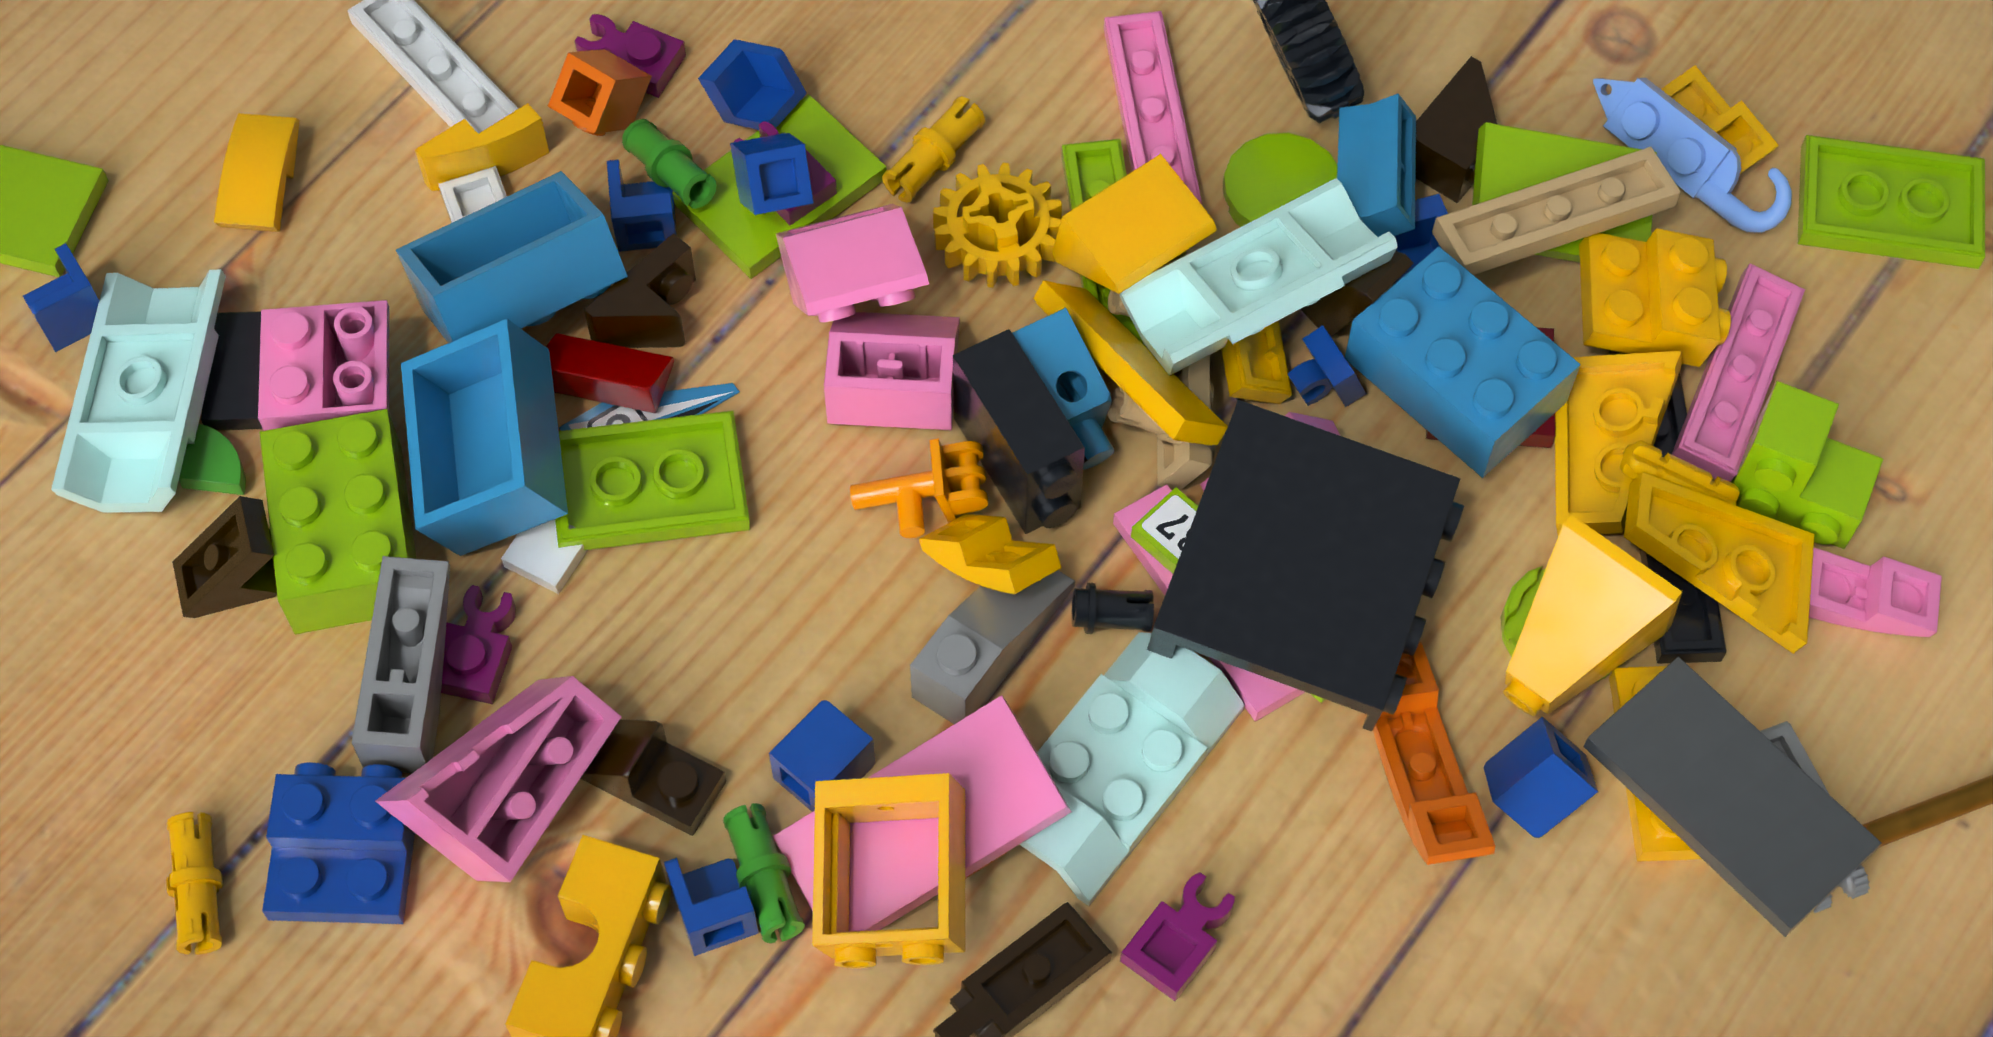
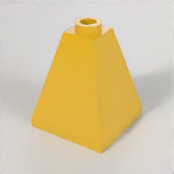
M1571 514L1562 525L1507 667L1505 676L1507 687L1503 690V694L1515 706L1529 715L1535 716L1539 710H1542L1547 715L1663 637L1672 626L1682 591Z

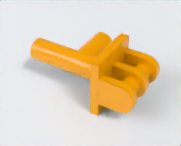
M939 438L929 440L932 463L931 471L850 485L853 508L858 510L897 503L899 533L904 538H917L925 533L922 498L935 496L948 523L957 519L958 514L982 510L989 504L987 492L981 490L980 487L986 481L985 469L978 466V461L984 456L983 446L975 441L942 445Z

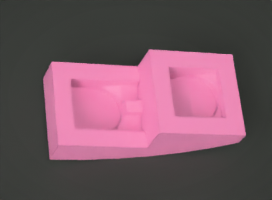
M1814 547L1809 617L1841 626L1879 633L1931 637L1937 633L1942 576L1884 556L1873 565L1868 566Z

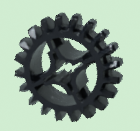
M1253 0L1280 64L1310 118L1319 123L1330 118L1336 119L1339 117V108L1356 106L1363 102L1364 86L1360 79V74L1337 21L1334 19L1325 0Z

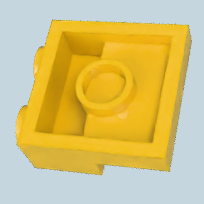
M1656 228L1646 242L1603 233L1585 237L1580 242L1583 345L1628 354L1682 351L1683 364L1700 367L1715 347L1725 342L1730 330L1731 315L1728 309L1718 307V293L1722 290L1726 280L1727 264L1725 259L1715 257L1714 239Z

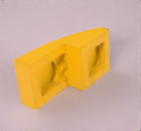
M1696 65L1661 88L1671 98L1737 148L1736 151L1741 158L1740 175L1779 146L1742 100L1730 108Z
M529 103L479 134L464 118L415 149L424 182L431 191H440L439 183L496 166L501 177L550 153L542 118Z
M238 113L224 158L216 201L215 224L225 228L280 232L286 178L293 179L300 120L292 117Z
M964 514L919 538L922 551L936 562L970 582L999 592L1017 594L1062 568L1055 544L1013 541L1006 517Z

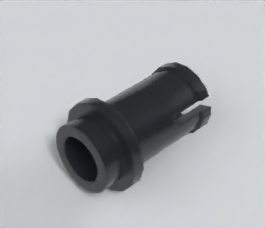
M1087 583L1086 589L1074 588L1071 610L1072 626L1084 627L1086 634H1093L1094 628L1137 629L1150 632L1154 617V603H1150L1153 602V591L1096 589L1095 583Z

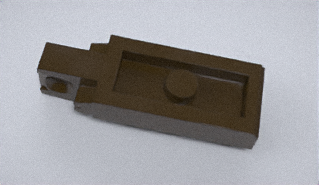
M1065 902L962 981L961 990L950 999V1004L956 1012L934 1028L935 1037H1013L1111 960L1112 952L1070 903Z

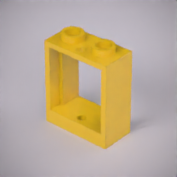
M950 773L815 781L812 946L830 958H835L834 964L836 966L868 968L876 965V956L902 955V962L907 964L933 965L944 962V953L965 952V789ZM938 818V927L849 932L850 823Z

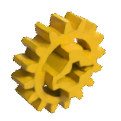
M1004 162L1000 166L998 174H990L984 164L978 165L977 178L973 180L961 172L956 175V191L942 188L940 191V207L933 208L936 250H945V265L948 269L962 263L964 280L970 282L978 273L985 274L987 287L994 288L998 276H1007L1008 281L1013 287L1019 285V273L1023 270H1026L1036 278L1040 276L1042 259L1055 261L1052 251L1062 217L1061 200L1051 199V184L1046 181L1033 186V170L1027 168L1018 177L1010 175L1009 163Z

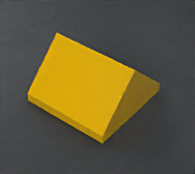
M1159 154L1063 215L1052 253L1056 263L1120 294L1216 232L1217 228L1214 220L1162 154Z

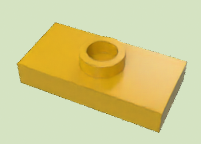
M1279 320L1265 327L1260 332L1249 335L1234 344L1229 339L1227 340L1225 347L1221 350L1229 397L1281 404L1292 396Z

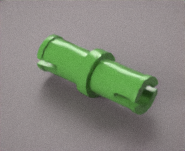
M647 119L636 120L626 128L622 138L624 148L645 165L648 177L658 186L669 187L681 198L684 204L687 206L689 204L693 209L701 208L710 202L716 192V181L710 174L708 175L692 161L693 157L687 147L678 140L665 137Z
M751 804L750 810L753 817L749 818L746 805L739 806L728 812L723 818L724 826L728 830L740 866L736 871L739 887L746 886L761 928L762 940L766 943H776L777 936L775 930L778 929L781 942L787 941L800 934L805 927L787 880L791 874L788 859L784 854H779L766 819L765 808L761 804Z

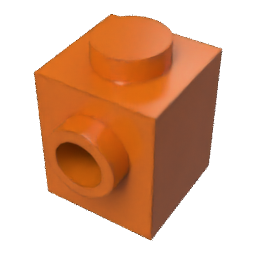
M606 49L568 52L548 107L572 120L573 125L580 130L592 135L604 136L606 132L626 130L636 118L652 76Z

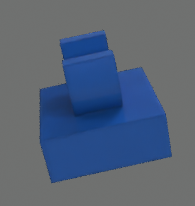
M1323 325L1302 338L1313 359L1297 365L1288 373V376L1307 406L1324 398L1332 388L1345 407L1366 395L1355 372Z

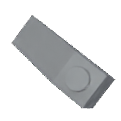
M382 556L352 737V745L362 767L380 764L395 767L402 773H413L433 758L441 703L450 578L449 561Z
M1057 570L1017 594L999 592L980 586L948 615L910 664L912 698L953 724L985 706L1074 588L1075 580Z

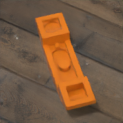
M1419 642L1413 656L1402 653L1396 674L1407 677L1394 715L1382 712L1373 728L1391 792L1407 832L1421 858L1427 865L1495 854V843L1477 793H1468L1440 717L1437 708L1439 689L1422 642Z

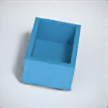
M562 171L396 249L422 310L448 343L505 319L510 320L519 328L540 325L550 320L556 311L581 299H591L600 296L611 284L628 277L604 214Z
M1437 247L1374 303L1353 319L1345 353V359L1482 478L1567 403L1581 365L1440 247Z
M505 319L401 363L415 530L462 556L568 514L550 352L548 348L510 320Z

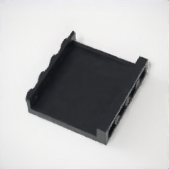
M1238 400L1155 621L1147 650L1172 659L1176 646H1180L1365 713L1367 715L1362 728L1372 732L1382 712L1394 715L1401 699L1407 677L1396 674L1402 653L1413 656L1422 636L1426 619L1415 614L1421 596L1433 598L1439 584L1445 561L1434 557L1440 539L1451 542L1459 524L1464 505L1453 500L1461 478Z

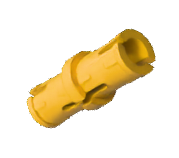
M963 96L957 97L951 107L930 128H921L913 136V146L890 170H887L882 175V181L886 189L894 196L903 187L904 190L898 199L908 203L914 199L915 194L938 170H948L955 162V153L978 129H981L986 122L985 116L978 105L973 103L964 112L963 109L969 104L970 99Z
M185 812L174 815L167 821L172 873L166 878L167 894L173 897L175 902L176 950L179 953L189 955L191 953V943H195V955L216 951L222 946L216 893L219 892V889H222L223 881L221 871L214 868L211 834L212 817L209 814L200 812L197 815L198 824L194 825V812Z

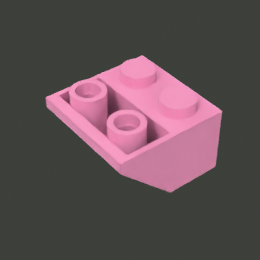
M895 204L776 233L793 304L808 316H818L819 322L834 321L851 316L856 313L854 304L868 300H878L881 307L912 300L915 298L914 288L929 285L925 267L903 209Z
M387 300L261 310L258 420L263 431L388 409L389 412V304Z
M856 312L851 316L834 320L829 331L824 379L827 424L952 430L954 406L953 355L958 353L960 317Z

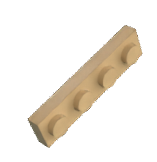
M1648 147L1437 217L1432 234L1446 253L1475 275L1674 208L1681 191L1652 147Z

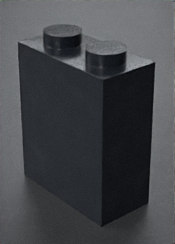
M1010 329L1005 330L954 354V419L968 441H975L983 446L984 456L980 462L1025 534H1028L1042 526L1054 528L1063 524L1074 515L1077 509L1081 508L1085 447Z

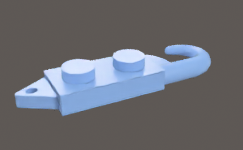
M1646 77L1637 78L1635 82L1605 78L1593 79L1594 87L1607 117L1603 127L1631 148L1645 149L1652 147L1654 152H1657L1658 158L1676 185L1691 197H1697L1732 226L1745 232L1762 233L1775 228L1786 218L1792 204V190L1788 179L1779 169L1771 168L1768 171V176L1776 189V198L1773 205L1765 211H1753L1731 194L1741 172V158L1736 151L1737 148ZM1608 84L1612 88L1610 94L1606 92V87Z

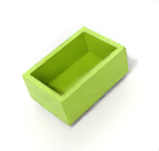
M388 409L260 431L271 542L274 552L273 561L277 597L294 634L372 620L382 556L416 559L402 448Z

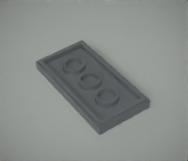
M1679 657L1587 738L1583 746L1784 937L1795 929L1882 844Z

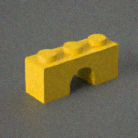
M582 835L557 897L567 920L591 927L599 933L597 944L586 959L569 967H555L531 960L505 1023L511 1037H617L622 1021V1011L617 1010V1006L625 986L635 987L639 981L647 956V948L641 946L650 922L659 924L662 921L670 900L671 885L666 884L660 858Z

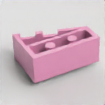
M574 676L537 680L375 802L476 881L511 882L622 716Z

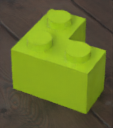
M1777 381L1753 428L1738 472L1731 481L1740 491L1736 504L1741 508L1814 533V543L1822 545L1831 544L1845 549L1863 519L1883 458L1827 437L1839 406L1838 403Z

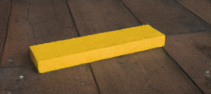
M1045 280L1042 281L1033 297L1036 304L1048 316L1066 308L1093 361L1173 440L1210 446L1218 445L1228 426L1174 374L1169 376L1148 348L1087 289Z

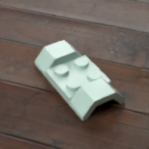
M1335 178L1149 274L1119 295L1144 345L1170 376L1224 348L1228 339L1234 344L1249 335L1256 334L1272 323L1305 306L1316 303L1320 298L1342 288L1346 283L1389 262L1398 246L1395 237L1390 232L1377 237L1360 220L1345 188Z
M221 269L209 270L199 287L152 288L120 273H106L51 488L57 496L103 513L162 512L176 494L187 444H194L219 337L218 333L214 330L226 278Z
M1139 632L1108 671L1096 679L1037 752L1072 812L1020 845L1056 870L1076 897L1087 906H1090L1238 718L1245 706L1223 672L1194 651L1176 646L1172 659L1148 651L1147 647L1152 633Z

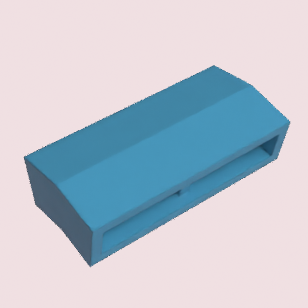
M1399 93L1371 104L1339 108L1337 179L1345 188L1360 220L1377 237L1387 232L1396 236L1415 229V114Z

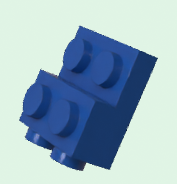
M309 762L298 764L295 767L294 775L276 774L266 838L272 846L262 909V912L269 921L404 924L415 832L375 802L405 779L402 778L403 773L399 769L388 765L374 764L363 767L361 776H336L334 768L325 764Z

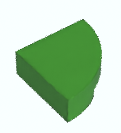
M198 424L194 444H187L179 477L182 488L244 495L246 476L236 449L217 430Z

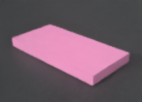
M1002 695L868 777L950 773L965 789V877L1072 812ZM815 810L773 836L781 853L787 857L791 872L812 911ZM938 818L850 823L849 932L881 930L938 895Z

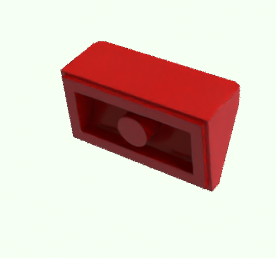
M556 333L546 346L550 352L555 393L656 414L674 364L673 357Z

